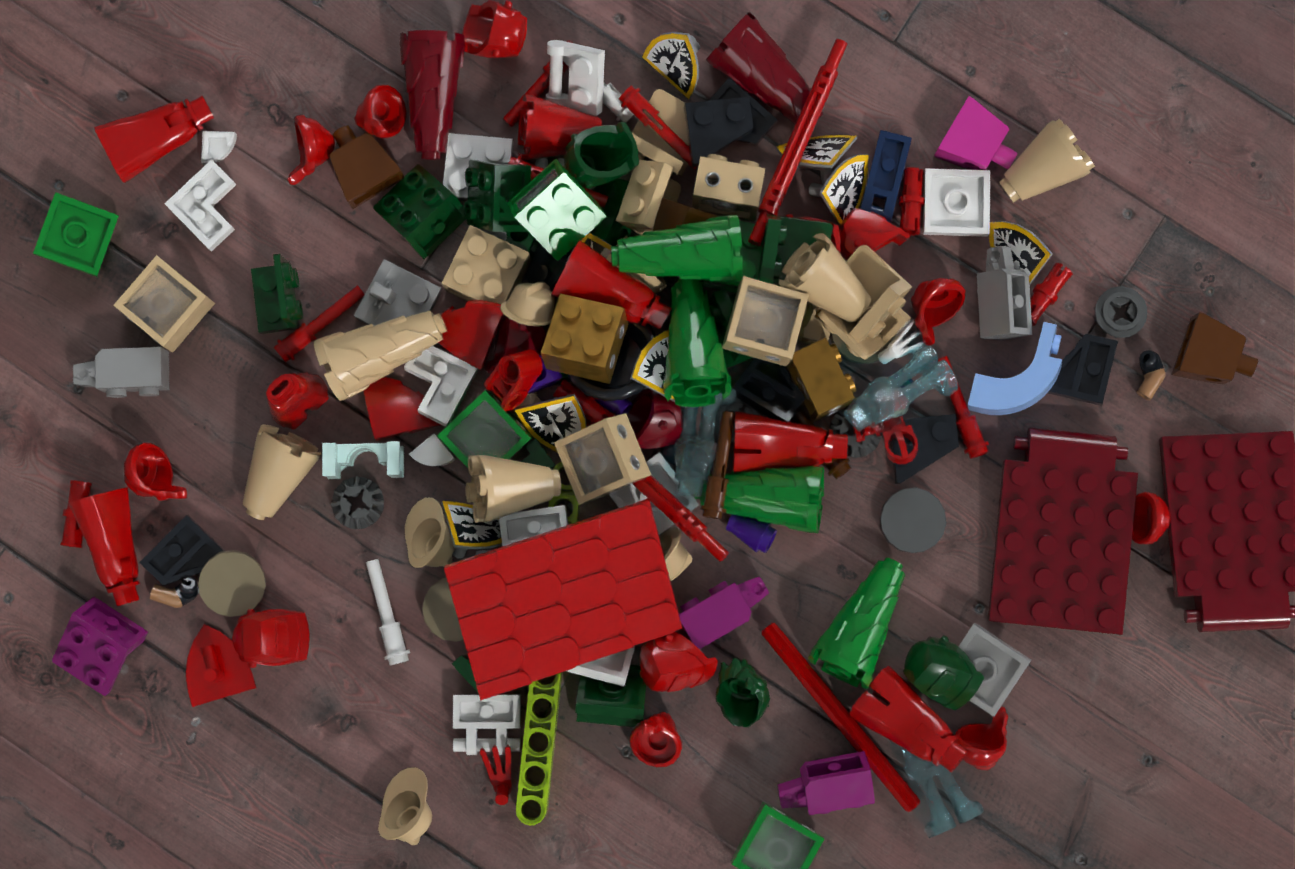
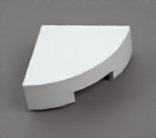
M203 131L201 163L206 165L211 159L218 163L226 158L235 146L237 134L235 132Z
M432 434L409 453L414 460L427 466H444L456 460L435 434Z

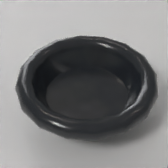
M643 319L640 323L628 322L610 384L567 374L571 383L586 396L601 401L625 400L640 393L646 386L630 378L641 350L650 340L656 337L652 326L648 323L645 327L642 326Z

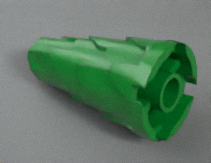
M738 215L713 217L703 222L676 225V228L647 231L642 235L617 240V246H611L612 266H618L619 272L646 274V276H680V279L710 280L713 283H740L743 272V256H740L742 238Z
M679 278L678 282L671 289L668 352L666 356L665 381H663L664 395L667 401L672 398L671 396H674L675 405L701 407L716 403L715 395L722 393L723 400L730 395L732 391L731 376L727 371L715 319L711 314L708 292L704 290L703 282Z
M806 466L796 467L795 469L765 468L763 471L735 473L731 471V473H726L725 478L729 479V482L727 483L724 509H726L727 514L756 518L760 522L787 526L789 529L807 533L819 532L823 509L821 503L822 497H824V467ZM712 474L704 475L702 480H696L694 498L700 500V505H704L708 482L707 477L712 476Z
M887 557L884 561L878 560L865 581L861 582L857 590L844 604L828 629L812 648L808 659L813 665L816 664L818 659L824 661L821 668L823 672L856 688L860 682L863 689L869 687L873 680L876 662L886 639L888 624L899 598L897 596L905 577V573L901 571L903 568L902 564Z

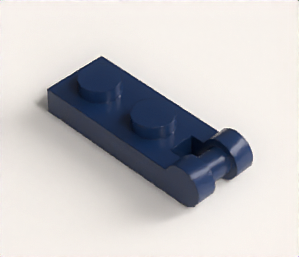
M880 130L860 209L868 212L873 211L885 217L890 223L912 140L911 137ZM877 197L886 200L884 208L873 206V198Z

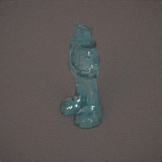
M922 344L912 351L911 360L904 367L888 378L881 376L870 383L861 396L853 400V406L844 411V415L858 431L867 426L874 428L878 423L906 414L909 410L908 405L928 390L935 388L941 395L951 396L958 390L957 379L949 364L945 360L938 362L937 352L932 347ZM918 373L923 375L903 389L899 388Z
M732 389L730 395L724 400L722 399V393L715 395V404L701 406L698 436H696V421L699 407H683L681 438L677 439L674 445L675 479L679 481L678 495L701 497L703 484L708 482L706 476H709L713 461L715 460L717 443L714 442L716 415L720 406H727L735 402L736 390Z
M902 748L905 762L904 771L910 781L916 780L929 805L931 819L925 825V833L928 838L957 826L938 792L933 780L934 776H937L947 793L959 824L967 822L985 812L980 802L971 801L964 795L953 774L941 764L935 766L933 761L929 762L918 758Z

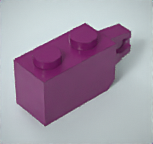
M760 576L738 585L733 583L728 586L727 582L723 581L708 590L711 595L709 598L699 602L698 598L695 597L680 606L682 613L679 615L682 626L691 642L701 649L748 622L752 612L750 608L767 596L769 591Z
M865 751L805 762L800 767L801 777L777 784L778 797L782 809L807 807L809 815L827 814L831 811L860 808L864 805L875 803L871 769Z

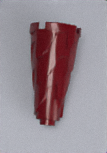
M748 12L722 40L719 47L711 52L706 61L712 67L730 77L747 92L755 94L767 105L781 112L796 125L811 88L806 84L801 74L787 60L783 50L761 27L757 18L751 12Z
M413 30L408 31V36L406 33H400L401 65H404L407 93H409L410 127L413 128L415 149L417 153H421V159L440 160L441 154L446 153L449 129H452L454 99L457 94L460 67L463 68L465 36L455 32V40H448V31Z

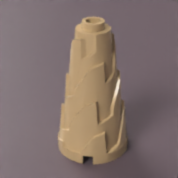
M430 310L408 317L400 316L375 326L369 324L345 333L337 332L315 340L314 348L320 366L324 365L326 370L324 376L331 390L339 401H344L366 390L370 384L393 373L394 368L422 355L424 350L443 340L442 333L447 332V328L440 313L434 315Z

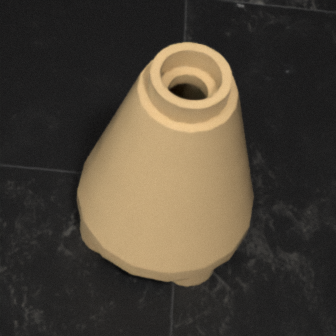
M1060 119L1050 121L1003 174L1005 178L999 181L1013 203L1018 199L1023 201L1085 177L1095 167L1087 153L1082 151L1077 144L1073 145L1077 138Z
M486 455L468 457V470L471 482L466 483L465 493L467 502L474 503L473 518L475 523L496 520L550 501L553 496H559L561 493V478L557 469L551 470L550 467Z

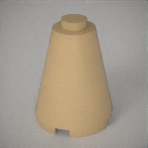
M823 233L814 235L813 238L817 240L810 246L804 242L788 259L782 269L786 277L784 280L779 279V285L809 294L808 302L847 322L860 321L871 308L870 295L832 241Z
M266 424L261 425L257 432L242 502L247 508L246 513L258 520H264L265 517L271 518L275 515L321 455V452H317L318 448L304 438L291 432L288 435L277 434L278 427Z

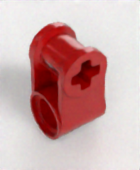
M528 349L503 356L499 360L492 374L486 379L484 387L488 391H493L502 402L501 408L504 411L513 410L526 399L528 391L543 370L541 357L535 350Z

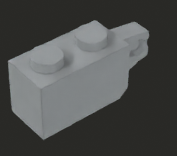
M991 247L987 249L986 272L977 273L980 338L1005 340L1032 335L1029 276L1024 271L1014 269L1011 247Z
M162 347L101 349L95 355V361L73 365V382L77 386L96 388L106 393V397L111 398L127 397V392L139 391V396H159V391L169 390V351Z

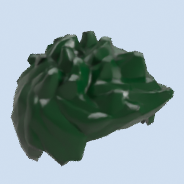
M733 658L729 666L725 662L721 663V669L718 673L719 686L716 689V702L721 708L723 716L733 726L749 728L756 721L760 720L767 707H769L770 695L767 682L763 680L761 675L757 674L752 665H749L745 659L740 663V660Z

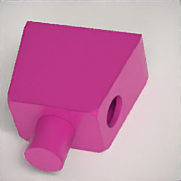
M968 96L934 157L968 170H986L991 161L1008 170L1018 153L1002 144L1009 131L1008 126L975 99Z

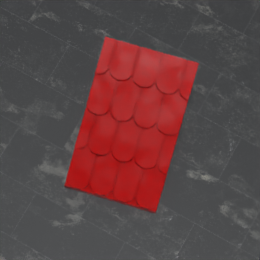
M649 498L445 565L444 567L480 701L682 629L677 603Z

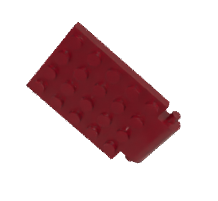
M1028 428L1027 437L1015 436L1013 444L1014 449L1026 450L1025 461L1006 459L1003 461L988 621L1123 635L1138 473L1116 471L1115 465L1116 459L1127 460L1128 447L1117 446L1116 436Z
M1293 431L1161 437L1159 439L1164 496L1165 503L1171 513L1168 536L1174 597L1194 596L1195 609L1184 610L1185 623H1197V630L1199 632L1287 629L1290 625V618H1295V605H1290L1288 592H1295V442Z

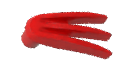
M496 745L493 746L492 752L497 773H495L485 749L481 748L480 755L485 764L490 782L496 792L495 802L499 805H505L508 803L509 794L512 791L511 748L509 745L505 747V772H503L498 748Z

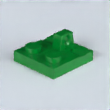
M55 192L33 255L97 277L119 215Z

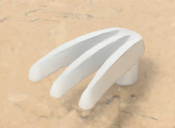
M915 319L909 320L891 340L888 347L878 354V359L881 363L887 364L894 358L898 359L925 346L923 341L910 347L907 346V344L921 334L919 329L906 339H902L914 324Z

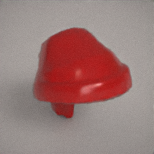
M389 85L373 87L368 91L363 102L357 108L356 116L354 117L355 124L378 138H389L397 135L403 128L406 120V107L401 94Z
M302 114L294 117L300 164L287 178L291 185L298 184L305 176L315 172V168L327 161L335 148V140L332 133L317 120Z
M936 278L931 281H923L918 285L914 295L911 297L913 310L916 314L914 323L921 332L925 346L935 343L933 327L950 320L964 303L966 291L961 283L955 279Z
M144 442L135 445L129 451L124 463V482L137 496H154L159 501L169 498H187L186 488L172 485V466L161 448L153 443Z
M1142 492L1136 495L1132 540L1138 544H1153L1158 541L1169 527L1171 513L1164 500L1157 496V494Z
M1000 707L993 717L992 723L968 724L958 729L954 734L958 738L957 743L968 751L963 760L978 770L988 771L996 765L1006 752L1008 714L1005 707Z
M663 711L639 722L633 728L629 740L631 750L646 765L667 767L674 764L681 755L682 741L677 732L676 724L669 713Z

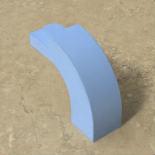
M1043 322L1035 357L1031 365L1021 374L1003 379L975 373L968 401L969 411L987 415H1007L1022 411L1042 399L1056 382L1062 367V359L1050 357L1051 354H1058L1062 336L1056 335L1057 325Z

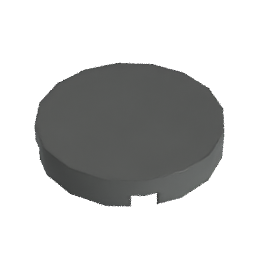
M916 487L902 489L891 495L883 505L880 516L881 532L887 542L897 550L908 553L924 552L935 546L943 536L947 523L945 509L939 499L929 491Z

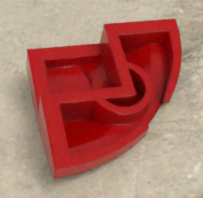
M484 300L467 301L463 308L453 310V306L447 308L441 313L447 332L442 333L443 340L438 343L459 359L481 370L486 363L493 339L499 331L504 316L500 310L501 304Z
M383 377L370 384L364 390L371 428L376 441L441 426V424L418 413V408L425 396L419 391L415 392L403 385L402 381Z

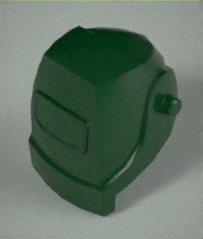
M620 122L617 125L595 126L583 130L579 134H572L570 136L571 141L565 147L564 168L583 188L604 185L629 173L639 164L636 141L625 122Z
M944 635L941 638L929 636L927 640H922L912 645L906 656L903 669L906 678L918 690L942 706L955 711L965 705L975 695L984 680L983 674L975 669L966 653L956 644L949 642L948 637Z

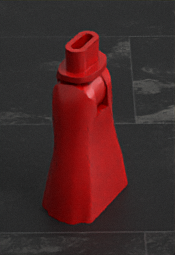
M203 96L191 102L188 98L185 99L186 106L182 101L173 102L144 113L117 119L94 127L108 158L123 183L128 182L171 151L190 141L198 132L197 130L204 129L202 124L214 119Z
M581 240L576 244L551 293L552 296L558 298L560 294L623 307L628 322L640 323L643 318L642 326L645 327L648 323L658 329H661L671 310V307L659 302L660 296L654 294L651 288L644 282L626 272H619L617 266H612L609 260Z
M309 373L283 374L269 385L266 392L270 413L274 421L282 427L293 430L307 419L309 415L305 411L307 408L311 411L317 410L329 399L324 380L317 374Z
M735 411L733 473L765 470V468L819 466L824 462L832 463V459H847L848 434H833V429H828L827 436V430L818 426L786 422Z
M128 487L69 502L68 504L88 544L97 575L105 586L107 593H113L116 606L140 600L136 585H139L140 582L139 580L133 582L134 579L138 578L139 570L132 535Z
M891 666L883 668L870 684L873 693L871 694L866 690L852 706L849 716L918 758L929 762L933 761L935 766L941 764L952 773L967 755L968 751L957 743L958 738L952 734L946 722L918 696Z

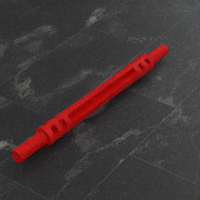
M835 40L825 65L820 66L776 171L764 194L762 203L758 208L759 217L748 239V242L755 246H760L764 238L767 214L776 216L825 102L838 76L836 70L848 45L844 40Z
M586 419L587 427L593 425L592 422ZM652 475L633 483L640 492L649 498L693 542L698 541L719 562L728 556L729 552L707 532L708 527Z

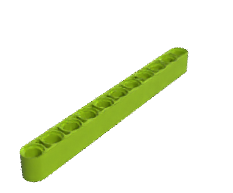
M562 462L558 463L553 469H557L559 474L564 470ZM572 462L582 486L583 474L579 466ZM561 484L560 495L553 496L552 500L549 501L548 507H555L561 501L572 503L573 512L567 517L569 525L579 521L580 505L572 486ZM563 672L556 674L554 681L550 684H543L539 680L529 684L516 802V815L523 824L529 826L540 823L548 811ZM540 698L547 699L552 705V711L548 717H539L534 711V704ZM535 732L544 733L548 738V746L543 751L535 750L531 746L530 739ZM538 766L543 769L545 778L542 783L532 784L528 780L527 770L529 767ZM534 800L540 804L541 813L538 817L530 818L525 815L523 805L526 801Z

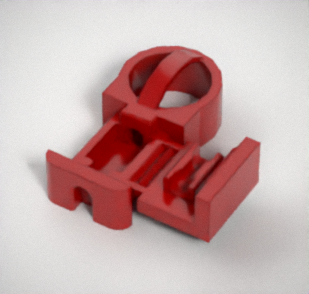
M901 395L876 400L874 402V411L873 408L855 413L853 409L848 410L856 442L864 441L865 436L876 434V437L881 436L880 433H882L885 454L890 461L899 465L907 464L916 457L918 439L913 432L912 426L905 425L899 406L903 404V397ZM904 437L911 440L913 444V450L909 454ZM897 438L902 456L895 455L889 449L891 441Z

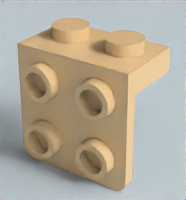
M662 89L656 90L649 103L656 110L660 111L658 116L689 146L684 112L685 102ZM645 110L643 111L661 130L663 129L655 119ZM638 120L632 134L636 141L639 160H644L646 156L656 162H665L673 167L670 177L673 172L682 176L688 163L649 125L645 127Z
M639 160V164L633 169L616 221L640 235L647 231H653L662 198L677 202L681 191L680 184L670 178L673 167L665 162Z
M867 245L858 247L846 262L871 297V308L860 321L855 320L858 324L849 333L858 343L867 337L874 339L885 328L886 324L883 321L889 314L893 316L906 303L904 296L912 288L905 279Z
M824 309L818 313L823 326L829 332L837 334L846 343L850 353L864 360L885 347L911 319L907 313L900 309L895 315L889 314L883 321L886 324L885 328L874 339L867 337L858 343L849 334L858 324L856 321L847 322Z

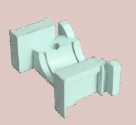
M400 441L363 444L322 443V476L328 479H341V472L347 466H354L358 455L370 451L377 455L381 465L387 466V475L389 477L404 478V446H400Z

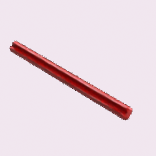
M776 623L769 624L762 630V636L857 752L865 751L870 768L903 809L907 812L914 810L920 804V799L859 724L849 716V712Z

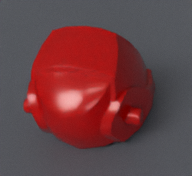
M487 1L482 5L472 4L462 34L465 36L464 52L487 58L518 57L526 39L527 18L521 14V11L513 9V3L510 1H505L504 5L495 1Z
M854 208L847 214L839 227L840 254L847 261L861 245H867L876 252L891 242L900 246L911 236L901 228H897L888 222L885 217L873 211L868 212L863 209Z
M248 609L247 615H243L238 619V624L233 631L232 642L235 651L239 654V659L242 662H247L249 668H256L257 664L267 666L288 665L307 659L310 633L307 617L304 612L287 609H268L255 612V609Z
M677 632L647 641L641 647L640 675L652 691L674 692L702 685L713 677L717 669L718 660L716 657L707 658L695 644Z

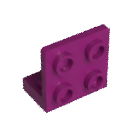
M94 596L72 613L52 658V662L95 691L106 696L110 693L126 657L144 642L148 631Z

